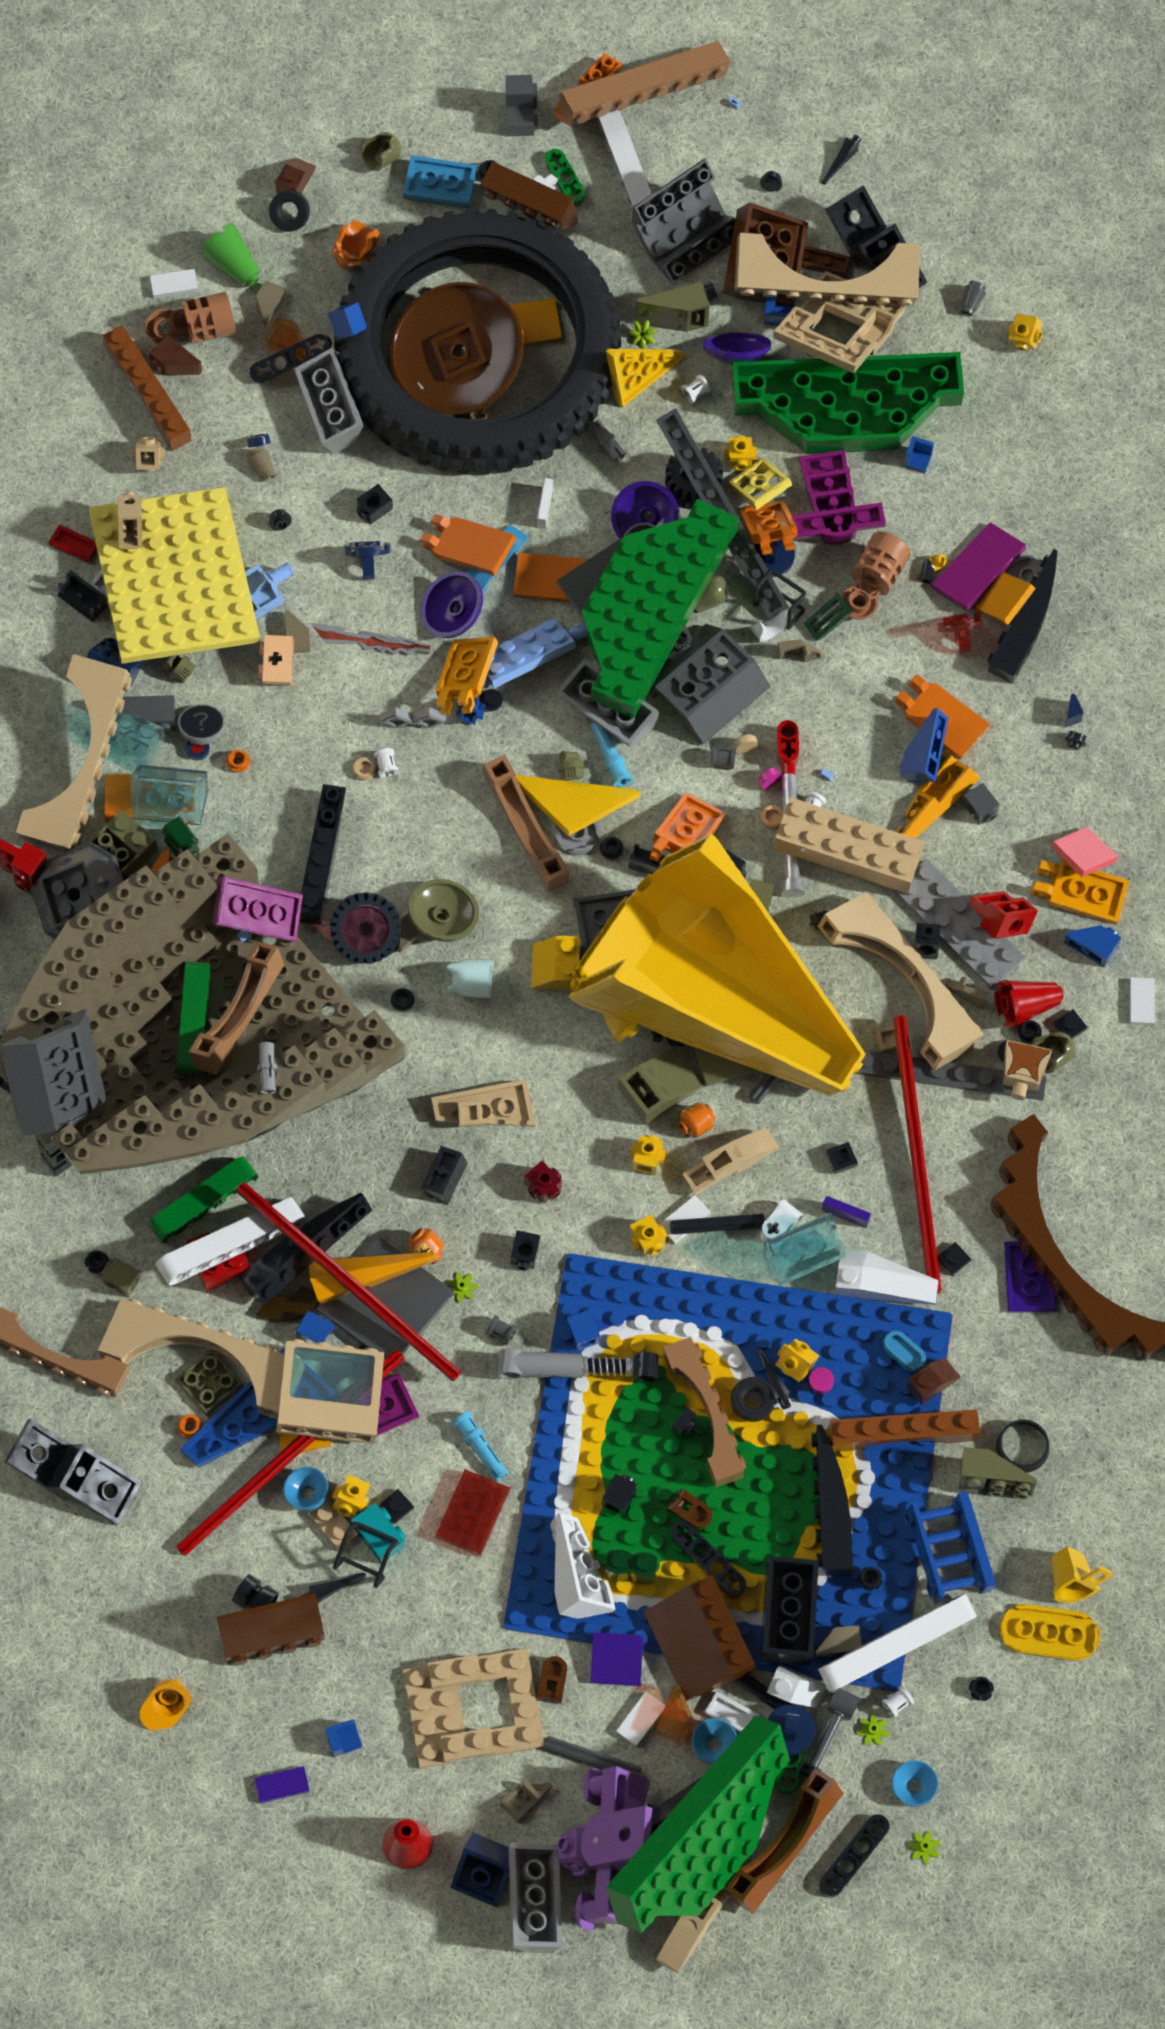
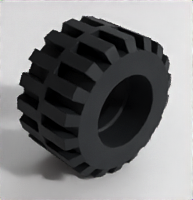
M703 447L700 451L722 487L723 466H721V461L719 458L715 459V453L712 451L708 453L707 448ZM676 455L675 457L671 456L669 464L666 465V488L677 499L678 506L681 507L682 504H686L685 509H690L691 506H694L697 499H701L692 483L686 482L681 477L685 471Z

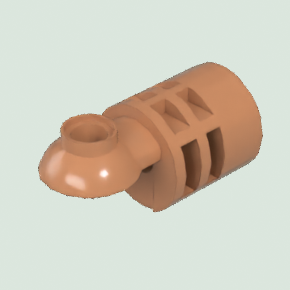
M226 292L183 301L180 308L155 310L148 316L145 322L147 336L159 343L167 335L175 339L179 334L187 332L191 344L236 334L233 314ZM162 321H166V322H167V323L164 324V325H161V326L158 325V324H159L160 322H162Z
M874 532L864 548L863 554L860 555L857 564L851 570V576L855 584L842 593L843 599L854 611L849 615L850 618L861 620L872 616L877 609L879 595H887L892 588V584L897 580L898 575L911 556L909 547L898 537L887 532ZM855 603H861V604H863L864 606L858 607V606H855L854 604H855Z

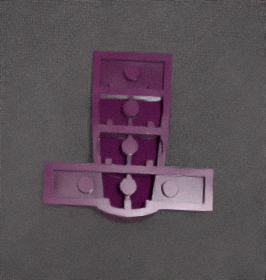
M845 450L799 457L812 513L792 515L798 533L794 540L821 537L823 543L841 545L853 540L857 531L886 526L882 502L855 506Z

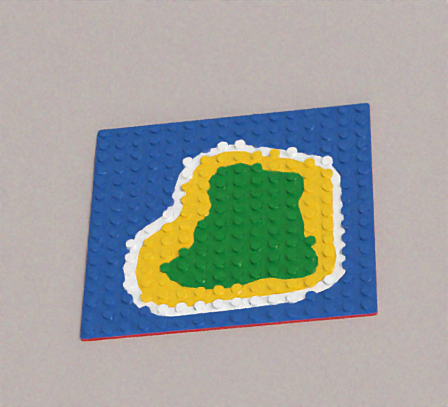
M568 1254L565 1260L550 1352L582 1353L583 1357L591 1358L593 1356L594 1359H597V1357L604 1359L605 1356L607 1359H611V1357L614 1359L618 1357L620 1359L625 1357L634 1358V1354L638 1352H653L659 1356L658 1380L651 1383L635 1381L632 1376L626 1377V1374H623V1376L620 1374L616 1376L614 1374L609 1376L603 1374L601 1376L600 1373L596 1375L593 1373L582 1375V1378L545 1377L503 1624L504 1628L510 1631L592 1644L593 1632L644 1635L643 1652L663 1655L643 1611L688 1585L708 1577L671 1539L673 1525L682 1520L673 1516L666 1508L671 1502L674 1503L677 1499V1493L682 1488L705 1503L712 1511L710 1525L705 1529L697 1531L746 1580L745 1593L739 1598H730L721 1589L720 1592L755 1663L754 1669L775 1673L781 1664L811 1678L823 1680L818 1669L847 1653L835 1654L832 1657H815L812 1659L810 1666L760 1661L765 1566L768 1557L778 1556L816 1560V1554L821 1553L820 1544H816L815 1529H820L819 1520H815L814 1505H819L818 1496H814L813 1481H817L818 1477L817 1471L813 1472L812 1457H817L816 1448H812L811 1433H816L817 1425L822 1424L827 1435V1427L830 1420L939 1412L942 1392L921 1406L907 1389L908 1379L916 1373L906 1371L883 1349V1340L887 1333L900 1331L924 1351L926 1355L925 1366L943 1358L947 1359L952 1314L944 1311ZM590 1309L600 1334V1343L576 1351L573 1343V1334L567 1318ZM689 1337L692 1338L694 1344L698 1343L702 1353L700 1361L702 1366L706 1365L711 1376V1379L708 1380L711 1389L715 1387L718 1392L720 1402H717L720 1411L724 1410L727 1415L729 1424H726L729 1433H734L738 1445L735 1447L738 1456H743L746 1464L743 1478L716 1488L706 1466L707 1458L712 1457L713 1434L707 1412L694 1390L679 1376H671L663 1356L664 1346ZM795 1339L805 1342L811 1350L820 1355L809 1374L800 1382L793 1377L785 1375L775 1365L780 1358L777 1355L780 1348L785 1343L789 1345ZM758 1349H762L779 1378L791 1392L789 1394L790 1399H788L791 1406L788 1409L782 1410L778 1403L774 1406L771 1414L765 1419L749 1422L741 1419L734 1412L731 1405V1394L735 1385L748 1377H758L768 1382L757 1353ZM826 1368L832 1372L834 1383L829 1392L819 1394L811 1389L809 1377L813 1370ZM749 1391L743 1397L744 1403L750 1408H757L763 1402L762 1395L757 1391ZM689 1408L696 1413L694 1421L696 1425L688 1435L684 1433L679 1439L672 1434V1426L684 1411ZM935 1441L894 1442L855 1451L834 1452L842 1473L849 1503L853 1572L852 1575L822 1576L821 1568H818L814 1651L822 1643L825 1635L836 1627L859 1625L863 1646L910 1621L919 1552L912 1529L906 1523L905 1513L914 1502H917L920 1512L926 1511ZM615 1473L620 1476L622 1474L628 1475L638 1484L637 1492L624 1517L601 1506L602 1497ZM685 1503L682 1509L687 1512L691 1505ZM562 1513L578 1518L590 1543L588 1547L593 1560H598L601 1566L598 1568V1572L603 1581H608L616 1609L613 1612L579 1619L559 1614L554 1592L557 1514ZM677 1529V1537H685L688 1540L686 1545L688 1548L692 1542L686 1535L688 1530L684 1529L681 1531ZM696 1545L692 1550L693 1554L697 1557H703L707 1553V1549L703 1545ZM611 1550H624L632 1555L639 1552L655 1555L657 1557L655 1582L651 1584H638L632 1580L617 1582L606 1578L607 1552ZM715 1562L710 1566V1570L718 1575L723 1573L724 1566L719 1562ZM865 1567L878 1569L882 1574V1585L878 1589H873V1591L864 1590L863 1586L858 1582V1575L862 1573V1569ZM728 1572L727 1576L720 1581L723 1583L727 1579L731 1584L730 1590L737 1589L739 1591L740 1582L733 1583L729 1579V1575L732 1573ZM905 1654L850 1682L849 1685L897 1692V1687L902 1682Z

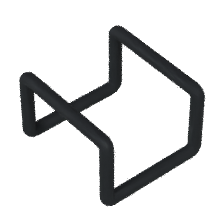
M769 569L754 587L753 606L757 607L759 604V588L771 574L775 575L802 593L796 601L782 593L783 597L793 604L787 612L786 628L790 630L805 612V608L799 603L806 596V591L776 570ZM797 607L800 611L792 620V612Z
M355 1521L345 1531L333 1564V1569L336 1570L343 1562L376 1576L373 1586L377 1588L385 1579L383 1572L389 1555L398 1544V1540ZM355 1527H359L392 1542L385 1552L378 1572L346 1557H341L348 1537Z

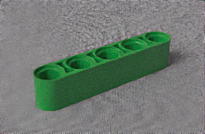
M185 962L177 1074L202 1075V1071L195 1068L189 1050L199 1034L206 1033L210 963Z
M244 1156L238 1157L149 1220L148 1226L161 1243L165 1244L168 1238L173 1235L177 1236L187 1229L186 1226L191 1222H197L206 1216V1212L214 1207L216 1209L227 1201V1197L232 1194L236 1195V1190L243 1182L247 1184L252 1180L256 1181L259 1175Z

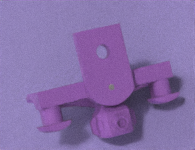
M617 1766L603 1769V1774L596 1768H591L586 1772L583 1783L584 1796L590 1804L600 1806V1815L593 1816L587 1825L576 1826L575 1829L561 1834L557 1842L558 1860L565 1869L570 1870L573 1876H585L587 1873L597 1869L595 1897L589 1892H583L579 1895L576 1903V1921L585 1930H593L595 1923L617 1924L606 1887L651 1836L652 1808L644 1806L651 1782L644 1777Z

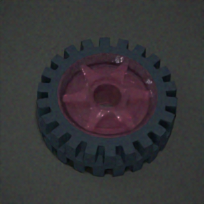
M369 892L356 893L345 898L335 909L330 923L331 938L336 949L348 960L359 964H373L388 957L397 946L401 935L400 917L394 905L385 897ZM361 923H370L373 928L372 931L368 934L362 933L359 930Z

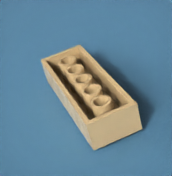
M790 797L775 837L773 849L908 894L925 841Z

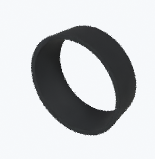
M1026 1419L1016 1420L1009 1423L1000 1432L996 1441L997 1455L1024 1472L1029 1473L1039 1469L1046 1462L1049 1455V1440L1045 1430L1036 1422ZM1016 1424H1027L1037 1428L1046 1440V1450L1043 1456L1038 1461L1027 1465L1018 1464L1010 1460L1002 1448V1437L1006 1429Z

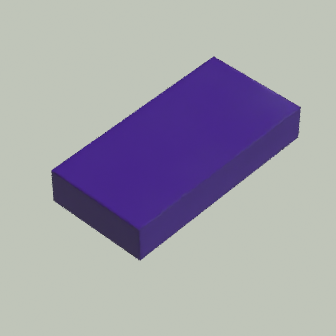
M829 1196L825 1197L821 1211L867 1228L870 1222L871 1214Z
M304 1766L255 1778L260 1804L310 1792Z

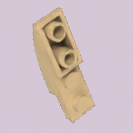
M764 1128L712 1151L702 1157V1162L682 1174L697 1196L737 1171L739 1174L780 1148L768 1129Z
M728 1883L717 1893L709 1906L699 1916L680 1917L656 1961L677 1974L680 1972L705 1936L707 1928L729 1898L728 1893L725 1891Z

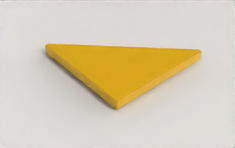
M680 349L606 350L616 403L620 407L627 405L685 357V353Z
M516 775L521 790L568 837L640 797V791L637 789Z

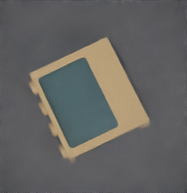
M299 1339L286 1341L283 1353L285 1355L276 1433L374 1444L378 1428L384 1352H379L374 1348L354 1349V1347L349 1345L336 1347L324 1342L310 1344Z

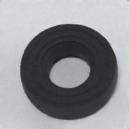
M286 190L278 193L272 199L269 206V215L273 224L279 229L295 231L307 223L310 216V206L307 199L301 193ZM286 202L294 203L298 209L297 216L292 220L286 219L282 215L281 209Z
M748 1377L735 1385L731 1394V1405L737 1416L745 1421L757 1422L771 1414L775 1406V1399L771 1385L767 1381L758 1377ZM749 1391H757L762 1395L763 1402L757 1408H750L744 1403V1395Z

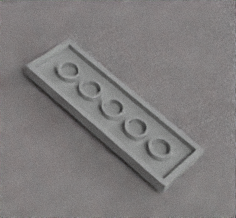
M928 859L917 867L908 894L892 889L924 923L940 924V939L990 989L1025 960V956L1006 937L994 939L987 934V931L980 926L983 917L976 913V910L968 904L969 900Z

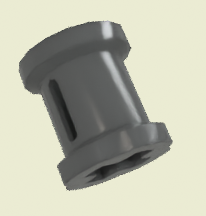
M712 746L710 767L714 768L716 765L734 769L736 748L722 750Z
M495 1315L487 1328L486 1334L503 1340L504 1344L508 1346L518 1326H511L501 1321Z

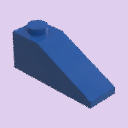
M933 708L904 752L903 761L900 765V774L910 782H936L949 719L938 708Z

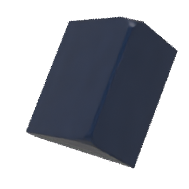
M1071 694L1065 727L1082 721L1084 712L1076 694Z

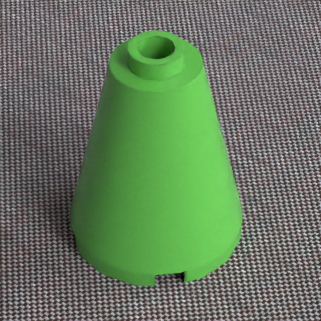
M229 223L223 226L224 232H215L201 247L202 251L199 254L242 286L248 284L250 287L259 280L260 270L238 229L233 223Z

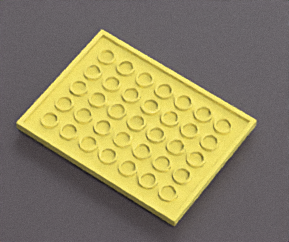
M225 487L142 499V548L119 549L118 503L89 507L90 520L122 664L260 642V634ZM126 523V529L133 530L134 523Z

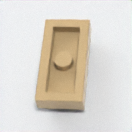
M327 1498L319 1508L309 1511L308 1516L339 1550L345 1531L349 1528L350 1524L342 1515L332 1509L333 1504ZM354 1529L350 1533L345 1547L359 1536Z

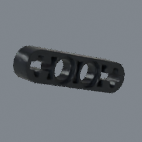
M326 334L313 335L254 363L250 368V377L258 383L267 382L332 348V341ZM318 338L325 341L323 350L321 348L311 350L309 347L318 344ZM298 347H302L306 351V357L303 360H299L295 356V351ZM279 356L286 360V366L282 370L278 369L275 364ZM270 366L272 369L264 372L263 377L256 374L259 371L258 367L262 369Z
M679 1521L673 1525L671 1530L673 1542L708 1577L713 1575L718 1587L730 1598L741 1597L746 1589L744 1577L691 1524ZM677 1529L681 1531L684 1529L688 1530L686 1535L692 1541L688 1548L686 1547L688 1540L683 1536L678 1538ZM696 1545H703L707 1549V1553L703 1557H697L693 1554V1548ZM715 1562L723 1564L724 1571L716 1575L711 1572L710 1566ZM728 1572H731L732 1574L729 1575V1579L733 1583L739 1581L740 1590L738 1591L737 1589H733L731 1591L730 1582L727 1579H725L722 1583L720 1580L724 1579L727 1576Z
M879 1814L871 1816L822 1877L819 1888L825 1897H837L887 1835L889 1822L885 1816ZM873 1821L875 1823L882 1821L884 1831L878 1830L873 1835V1838L877 1839L876 1842L870 1836L863 1834L864 1831L870 1834L873 1830V1824H871ZM857 1841H867L870 1846L869 1850L866 1853H859L855 1849ZM842 1860H850L854 1865L853 1871L849 1873L842 1872L839 1867ZM835 1870L839 1876L846 1880L843 1882L840 1878L835 1885L837 1890L831 1889L828 1892L825 1881L831 1882L836 1877V1874L832 1873Z

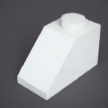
M780 1664L767 1693L790 1703L817 1708L826 1685Z

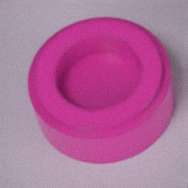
M770 768L760 775L758 784L763 790H767L779 783L782 775L776 768Z
M817 1368L810 1374L809 1385L814 1392L824 1394L833 1387L834 1376L830 1370Z

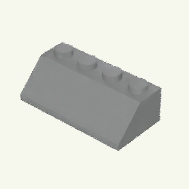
M332 347L294 368L322 445L335 454L355 443L363 428V423L336 351Z
M583 659L555 694L629 747L645 739L658 723L659 711L643 701L634 719L591 700V688L600 673L596 666Z
M509 1844L512 1947L527 1953H553L562 1948L559 1851L557 1850V1845Z

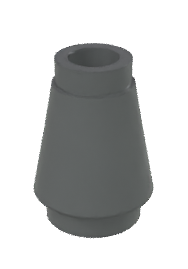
M969 281V284L965 285L961 313H968L969 316H973L986 295L985 285L977 281Z

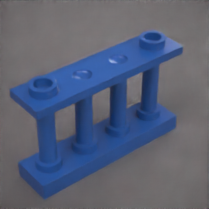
M968 1491L958 1493L950 1506L922 1512L919 1511L917 1502L909 1506L905 1513L906 1523L912 1529L928 1582L927 1592L933 1598L934 1604H939L942 1601L946 1591L973 1585L979 1587L981 1594L991 1592L996 1586V1581ZM951 1515L958 1518L960 1524L958 1529L930 1535L926 1534L923 1521ZM960 1538L965 1540L966 1552L934 1559L930 1545ZM964 1562L972 1563L974 1570L972 1576L941 1582L937 1568Z

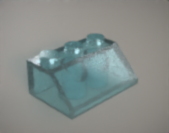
M123 709L121 713L117 714L115 720L117 722V729L114 736H110L108 742L110 744V751L107 758L104 759L136 774L146 773L165 740L164 728ZM90 720L81 748L87 751L91 737Z
M139 765L131 774L132 819L170 822L180 816L186 824H202L208 795L207 771Z
M831 1213L764 1241V1259L772 1279L780 1286L846 1257Z

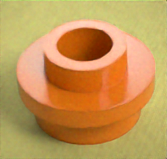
M234 750L228 754L226 763L231 771L240 773L249 767L250 758L245 751ZM241 759L243 762L237 765L234 763V760Z
M185 1415L178 1422V1432L183 1438L191 1439L202 1428V1422L195 1415ZM192 1423L195 1425V1428L192 1431H188L185 1429L187 1424Z

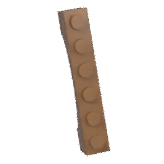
M506 755L485 763L484 777L546 891L549 892L568 883L569 871L560 854L553 848L538 824Z
M256 942L246 958L247 964L242 980L229 1007L214 1027L205 1034H199L189 1050L196 1069L215 1075L218 1074L285 965L278 947Z
M0 1307V1344L7 1347L8 1352L17 1357H21L22 1354L30 1357V1362L39 1367H43L44 1364L52 1367V1372L61 1377H65L66 1374L74 1377V1382L83 1387H87L88 1384L96 1387V1392L105 1397H109L110 1394L115 1397L117 1396L129 1373L128 1364L108 1355H105L104 1359L81 1360L52 1352L38 1344L24 1332L19 1325L20 1320L17 1314Z
M689 1337L664 1346L663 1356L671 1376L677 1375L683 1379L697 1394L707 1412L713 1434L712 1457L707 1458L706 1466L715 1488L743 1478L746 1464L743 1456H738L735 1447L738 1445L734 1433H729L726 1424H729L725 1411H720L717 1404V1402H720L719 1395L715 1387L711 1389L708 1381L711 1379L710 1372L706 1365L702 1366L700 1361L702 1353L698 1343L694 1344L692 1338Z

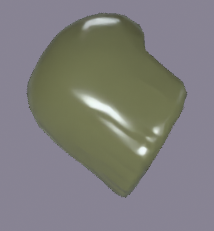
M382 132L361 142L362 158L367 166L375 171H380L382 168L390 165L401 155L399 140L389 132ZM382 147L384 152L380 155V161L377 162L375 155L379 148Z
M713 575L695 607L698 613L717 607L726 601L728 585L722 576Z
M1063 1032L1034 1038L1032 1042L1033 1046L1046 1049L1054 1045L1060 1055L1054 1062L1049 1061L1045 1073L1054 1072L1057 1068L1071 1061L1075 1056L1076 1048L1074 1041L1068 1034Z

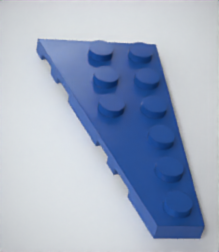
M304 1364L305 1370L293 1397L331 1401L337 1398L338 1394ZM249 1381L180 1450L193 1464L200 1468L276 1429L277 1419L259 1413L255 1390Z

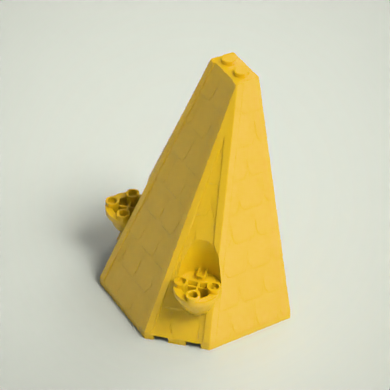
M712 833L666 856L660 862L659 868L652 875L649 873L637 885L638 889L629 898L626 896L619 903L572 972V977L575 979L571 981L570 989L573 991L570 993L569 998L577 1005L603 1013L605 1023L611 1032V1038L618 1043H621L626 1036L632 1038L638 1032L639 1026L637 1025L639 1024L670 1039L828 1096L844 1092L851 1084L850 1078L852 1075L857 1073L863 1065L861 1061L866 1055L739 869L735 866L719 840Z

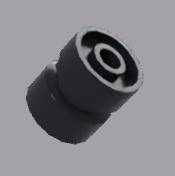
M248 1574L235 1591L232 1602L243 1609L247 1607L251 1609L276 1603L279 1592L268 1585L263 1587L259 1579ZM257 1591L258 1593L255 1595L254 1599L251 1601L250 1598L252 1597V1595L254 1594V1592Z

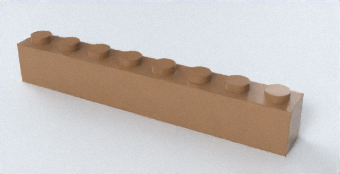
M715 41L561 91L558 106L569 125L581 124L588 119L597 116L603 117L607 113L616 110L621 111L628 106L642 104L656 97L661 98L668 93L679 92L695 84L701 85L705 81L722 78L728 71L730 60L719 41Z

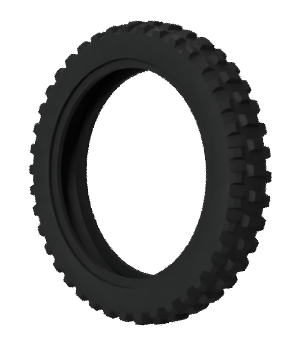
M466 209L464 214H454L453 211L444 212L441 218L433 217L432 215L425 217L423 223L417 226L411 223L404 227L402 234H392L387 238L386 245L383 247L377 246L371 251V259L363 261L358 267V276L351 278L348 284V295L342 296L340 306L358 302L367 326L365 330L353 336L337 339L334 335L335 351L339 352L337 356L361 420L367 424V427L372 432L381 437V441L387 446L391 445L392 448L405 457L410 455L417 459V463L424 466L431 463V466L438 467V470L445 472L448 468L458 470L459 474L468 475L470 470H474L475 473L489 475L491 470L502 469L506 473L511 472L513 466L516 465L520 467L533 465V460L539 457L546 460L553 455V450L556 448L564 449L570 444V438L574 435L580 436L586 430V423L594 421L597 417L599 404L606 402L609 396L608 387L613 386L606 350L621 347V331L617 330L618 326H620L619 314L615 312L616 307L613 294L609 292L607 283L600 276L601 272L598 267L595 266L591 259H588V255L583 250H579L574 246V241L568 237L564 238L551 226L546 228L540 226L538 220L531 217L524 220V218L518 217L517 213L513 212L501 215L497 214L496 209H487L486 213L475 211V209ZM471 249L496 250L519 255L534 261L552 275L550 276L542 269L516 257L492 252H465L432 260L416 268L401 279L414 266L427 259L445 253ZM466 264H490L519 271L545 286L566 310L576 336V348L572 361L560 382L551 392L532 406L517 413L493 419H463L444 415L427 408L410 397L391 376L382 358L379 346L382 329L391 309L409 288L423 278L449 267Z

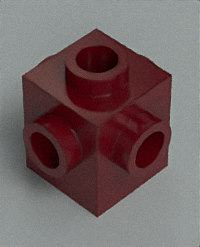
M542 1160L524 1175V1184L528 1187L527 1191L535 1200L540 1199L544 1204L549 1199L552 1201L560 1195L562 1176L554 1167L550 1169Z

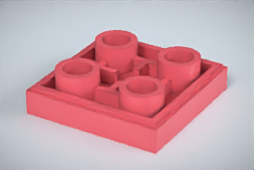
M1088 827L1053 841L1051 846L1081 877L1116 863L1118 858Z

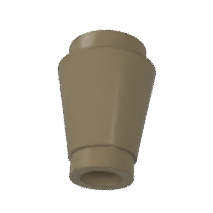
M262 446L254 448L247 454V462L265 482L269 480V477H276L277 474L275 473L269 453Z

